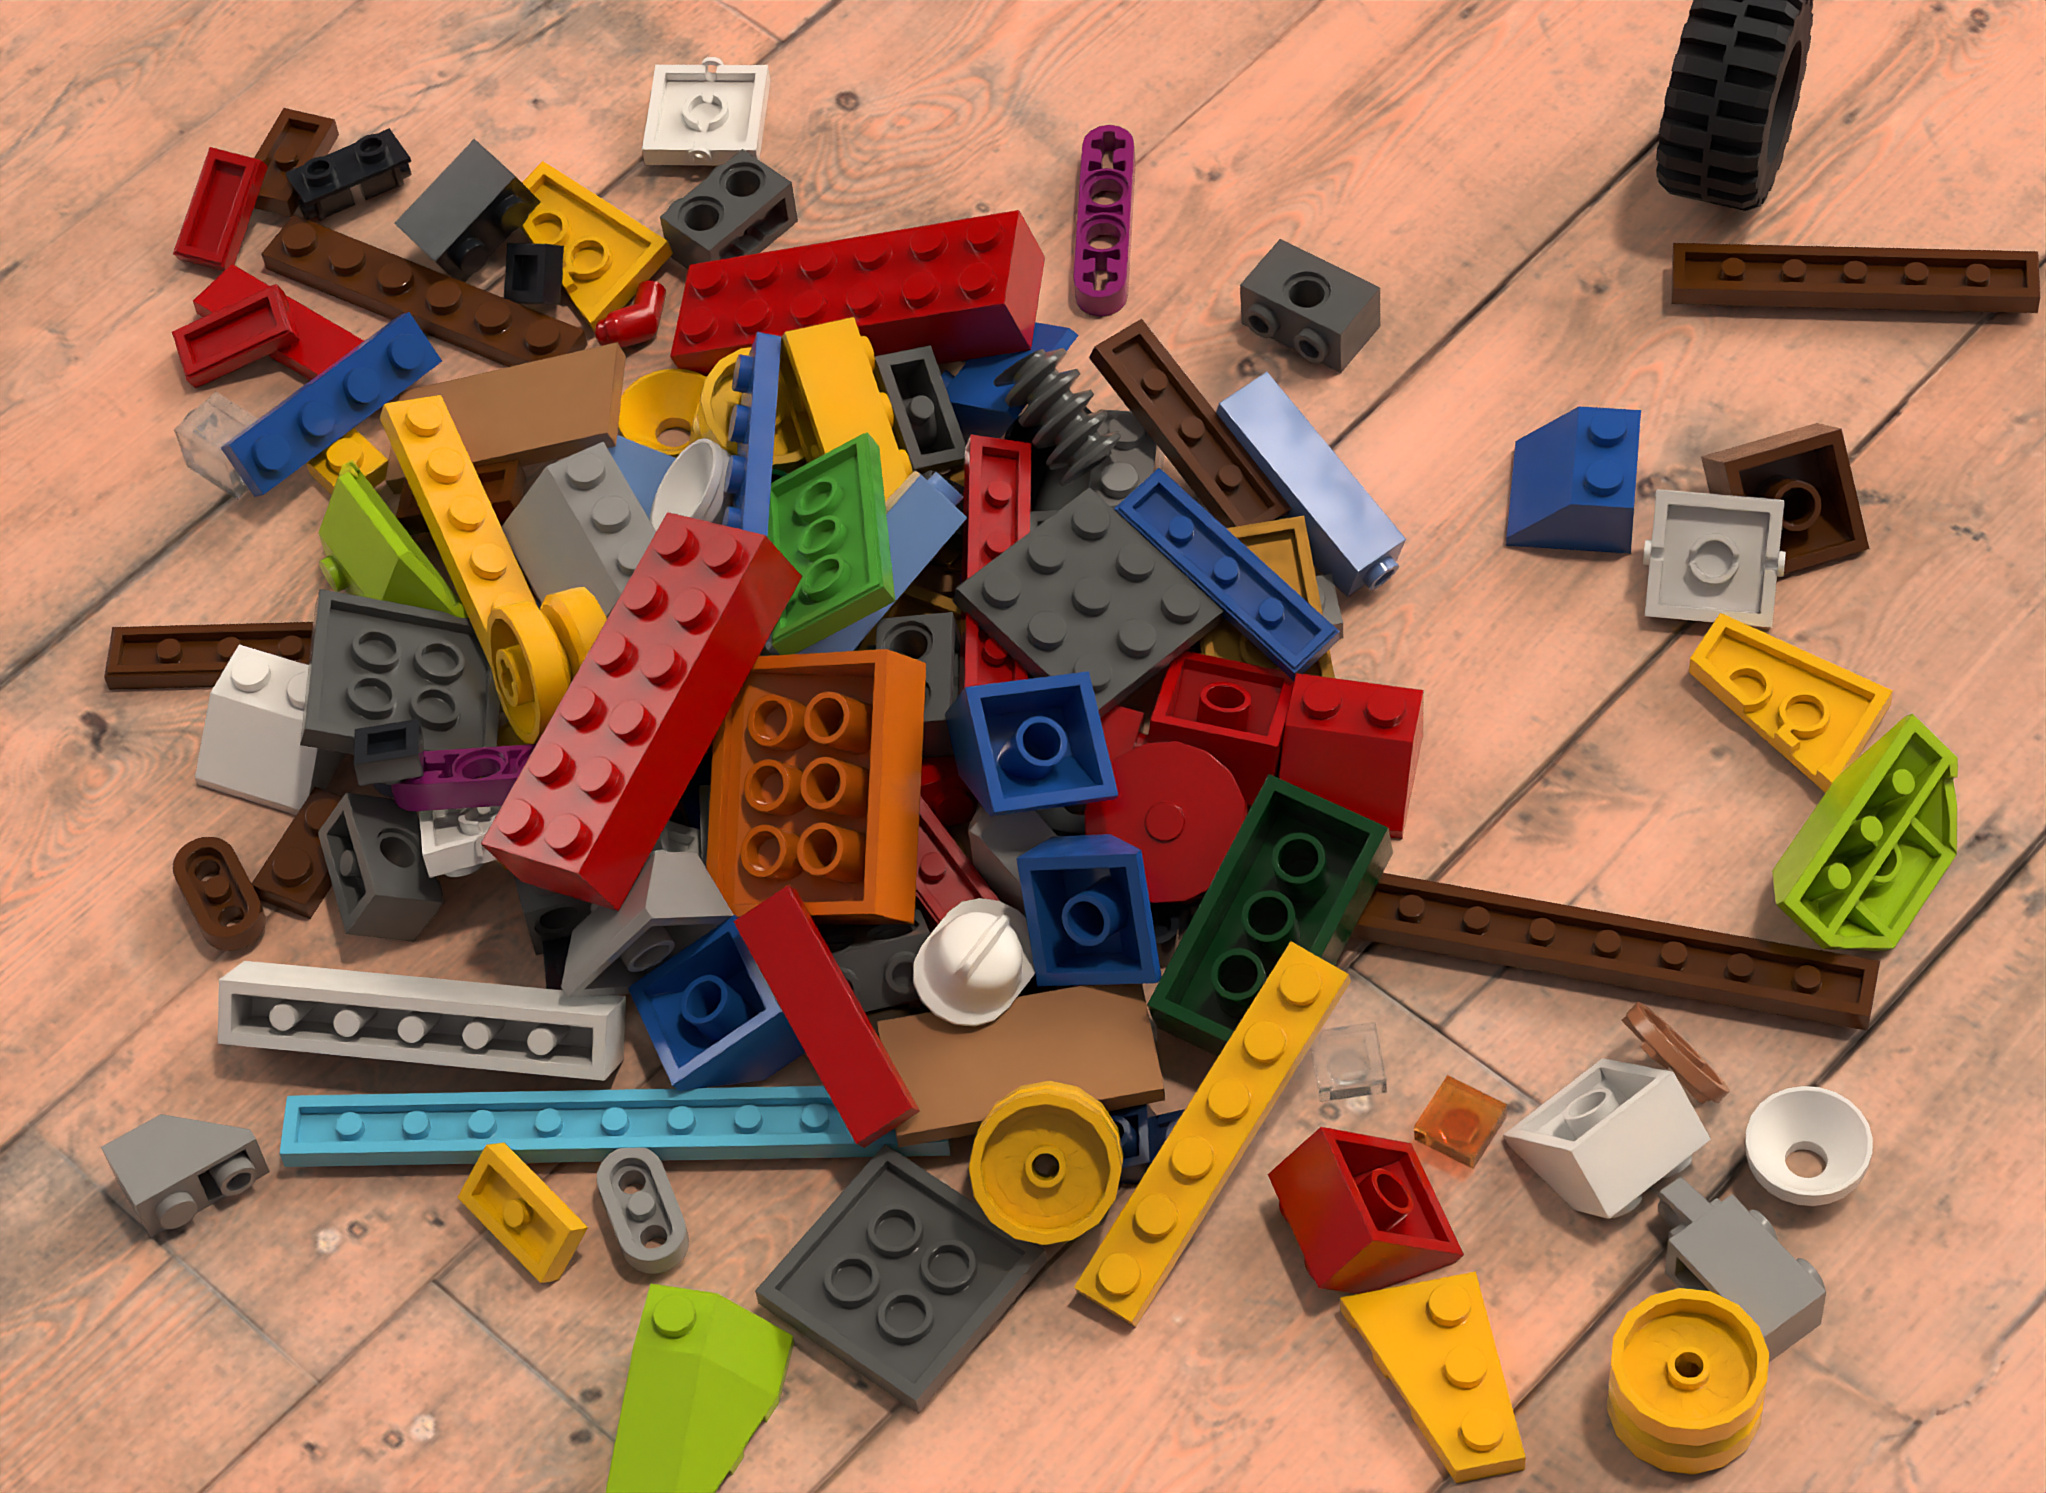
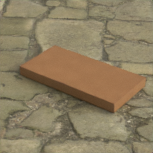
M617 342L405 390L399 393L398 401L441 395L474 467L518 459L523 467L569 457L601 442H604L607 448L616 446L626 356ZM391 446L385 482L394 495L402 492L406 477Z
M1142 984L1083 985L1020 996L996 1020L975 1027L954 1025L935 1016L932 1012L877 1022L880 1040L920 1110L919 1113L895 1128L898 1148L977 1134L980 1124L996 1101L1022 1085L1044 1081L1077 1086L1101 1102L1107 1111L1165 1101V1090Z

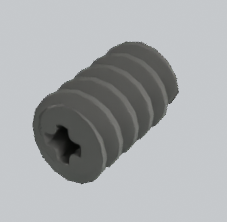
M1060 348L1048 352L1041 349L1027 355L1004 370L995 378L993 384L996 387L1015 384L1007 394L1005 402L1010 408L1028 404V407L1018 421L1023 428L1042 425L1032 443L1037 449L1056 446L1048 457L1046 464L1051 470L1070 467L1059 483L1063 487L1080 478L1112 454L1111 450L1121 438V434L1119 431L1102 435L1098 433V428L1108 414L1105 410L1090 414L1085 413L1083 409L1094 396V393L1091 389L1077 393L1071 392V386L1080 375L1078 369L1060 373L1057 371L1056 367L1067 354L1065 349Z

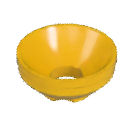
M663 369L653 371L634 381L621 396L618 423L621 437L677 458L689 446V441L681 446L669 447L661 444L657 440L658 436L664 430L673 427L684 428L691 433L694 415L700 401L706 376L685 369Z

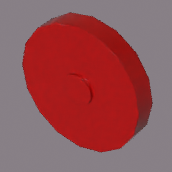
M1178 741L1145 743L1115 758L1111 765L1118 796L1114 800L1087 803L1084 811L1085 835L1111 834L1142 850L1151 905H1184L1204 897L1248 814L1247 803L1232 773L1207 751Z

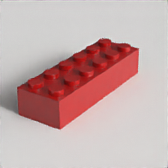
M1020 210L690 264L670 357L678 369L695 371L707 377L719 360L741 348L752 347L757 332L781 336L782 338L783 334L787 331L851 317L855 318L860 336H866L869 339L874 357L930 345L937 364L1028 351L1032 347L1045 256Z
M667 512L481 842V845L521 882L615 911L620 910L802 578L801 574L766 535Z

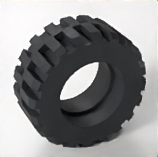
M1693 0L1672 65V74L1665 95L1664 112L1659 128L1660 139L1656 154V160L1658 161L1656 176L1659 179V184L1669 194L1742 211L1760 207L1765 202L1768 191H1771L1775 182L1777 170L1780 169L1784 150L1791 134L1795 111H1797L1800 99V90L1805 76L1806 60L1811 43L1810 32L1813 25V0Z

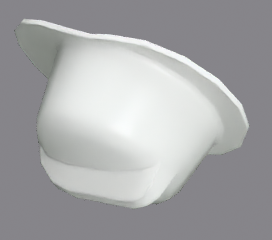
M983 898L963 901L950 910L922 944L913 963V984L921 1002L935 1016L954 1025L975 1027L996 1020L1011 1006L1035 975L1026 918L1018 910L1000 901Z

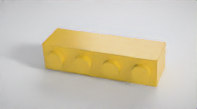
M854 317L785 332L781 338L779 379L807 463L868 432L880 448L886 502L913 473L906 451L898 449L892 431L894 414L891 402L886 393H879L873 375L875 357L869 339L866 336H860Z

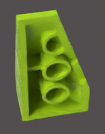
M650 1283L633 1345L605 1493H715L728 1473L733 1475L743 1460V1449L762 1421L767 1423L779 1404L794 1346L793 1335L718 1293Z

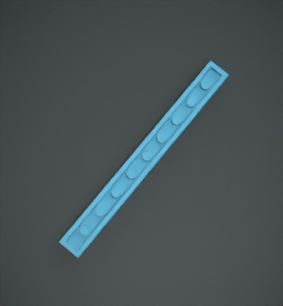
M824 1086L697 1088L682 1091L677 1089L299 1095L287 1096L279 1154L285 1167L476 1164L487 1144L503 1142L524 1163L602 1162L610 1153L619 1148H647L654 1152L661 1161L874 1157L884 1144L903 1156H950L951 1138L898 1148L894 1128L863 1148L855 1143Z

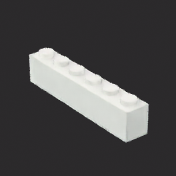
M243 961L219 979L218 1044L605 1081L624 1060L626 996L603 995L567 998L563 990Z

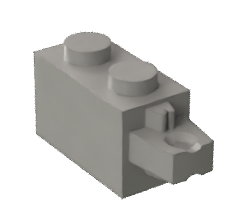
M1679 1177L1659 1192L1658 1212L1673 1229L1669 1232L1670 1236H1668L1665 1274L1679 1288L1711 1291L1738 1304L1760 1327L1769 1351V1362L1821 1325L1826 1298V1290L1822 1278L1809 1262L1802 1258L1796 1260L1778 1242L1774 1228L1757 1210L1748 1211L1733 1194L1723 1201L1716 1198L1709 1203L1682 1177Z

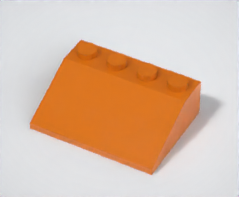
M888 649L758 656L713 738L706 869L732 913L738 918L789 885L798 892L815 924H914L926 683L925 662Z

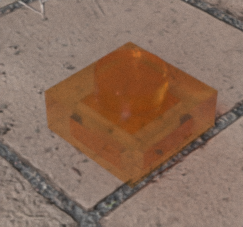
M1447 1075L1414 1125V1140L1474 1169L1507 1118V1104Z

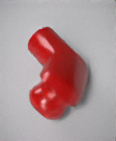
M655 281L641 282L637 288L634 305L614 310L608 313L606 318L597 322L595 326L597 342L601 346L618 342L621 348H626L652 339L657 333L665 302L666 289L664 286Z

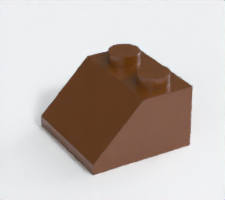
M1815 423L1701 456L1710 494L1784 500L1780 551L1786 552L1784 574L1869 549L1841 428Z

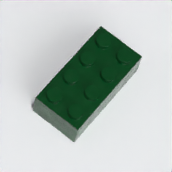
M1268 774L1147 1003L1156 1028L1213 1055L1219 1056L1290 941L1335 966L1393 855L1389 828Z

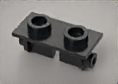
M388 128L377 134L366 135L356 143L326 156L310 159L304 165L286 172L285 175L300 199H297L304 218L310 220L317 217L319 221H322L328 216L355 205L350 188L359 185L365 200L395 187L403 186V179L412 175L408 164L411 162V158L391 129Z

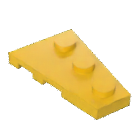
M542 161L522 182L541 203L529 214L527 220L520 228L532 244L564 246L563 280L561 286L595 334L597 322L606 318L608 313L623 308L636 294L638 285L643 281H648L670 258L673 252L666 239Z
M1722 613L1718 615L1690 657L1689 673L1825 793L1836 777L1858 758L1891 706L1893 690Z
M1476 1271L1340 1297L1341 1313L1351 1328L1358 1330L1372 1351L1373 1360L1386 1379L1390 1378L1411 1409L1412 1419L1455 1483L1525 1470L1526 1456Z

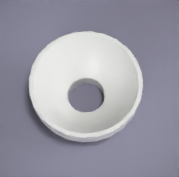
M703 438L691 443L679 454L666 472L652 504L650 521L656 531L667 512L722 525L727 506L733 507L734 494L724 490L726 470L731 456L727 450L721 448L719 444Z
M1793 1087L1772 1094L1759 1104L1751 1115L1746 1128L1745 1150L1749 1168L1754 1177L1769 1193L1781 1200L1797 1205H1824L1844 1198L1856 1189L1862 1181L1872 1158L1873 1137L1869 1124L1862 1112L1850 1100L1836 1092L1820 1087ZM1810 1150L1823 1158L1826 1169L1816 1177L1803 1178L1793 1174L1786 1166L1785 1160L1792 1152Z

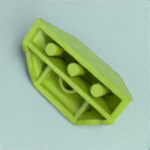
M354 460L343 464L318 532L326 555L325 558L319 561V565L335 592L345 589L350 595L442 611L455 617L468 618L462 602L366 479Z
M1913 713L1901 719L1836 777L1772 870L1776 905L1822 949L1888 951L1894 949L1957 855V800L1953 779L1958 777V757Z

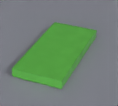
M868 432L857 436L771 483L767 537L802 576L771 633L772 646L780 655L796 654L895 602L880 448Z

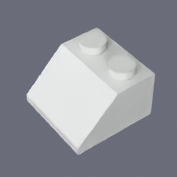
M238 646L210 692L195 774L197 785L293 815H297L314 787L323 790L327 788L346 753L300 745L309 665L246 646Z
M1602 1058L1503 1134L1508 1146L1574 1210L1608 1219L1622 1216L1633 1210L1641 1202V1194L1661 1178L1671 1177L1684 1170L1692 1161L1691 1155L1711 1140L1674 1072Z

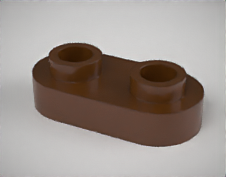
M201 837L185 844L174 858L173 874L205 940L214 948L223 951H236L248 947L262 934L266 924V916L259 897L234 849L228 842L217 837ZM209 874H218L207 881H202ZM234 920H241L235 925L227 926V924Z

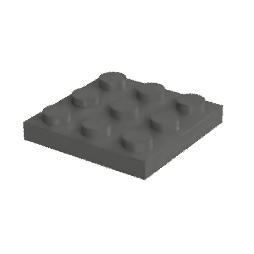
M1090 487L959 585L955 590L952 601L964 613L967 612L979 623V627L990 638L993 637L1009 653L1008 655L1016 660L1033 678L1089 671L1100 718L1218 626L1224 612L1221 607Z
M319 589L314 611L300 745L354 755L355 729L419 719L424 739V751L497 747L500 699L495 687L491 667L469 618H459L442 611Z
M884 1144L760 1284L755 1293L758 1304L919 1413L1043 1268L1047 1260L1044 1248L1036 1243L1014 1239L991 1223L980 1206Z

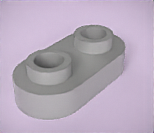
M619 1148L613 1151L602 1161L598 1168L597 1185L623 1256L630 1266L640 1272L656 1274L668 1271L678 1265L685 1257L689 1247V1235L662 1162L654 1152L647 1148ZM639 1183L644 1185L641 1191L633 1194L624 1192L631 1184ZM654 1238L666 1240L660 1247L652 1249L645 1247L647 1242Z

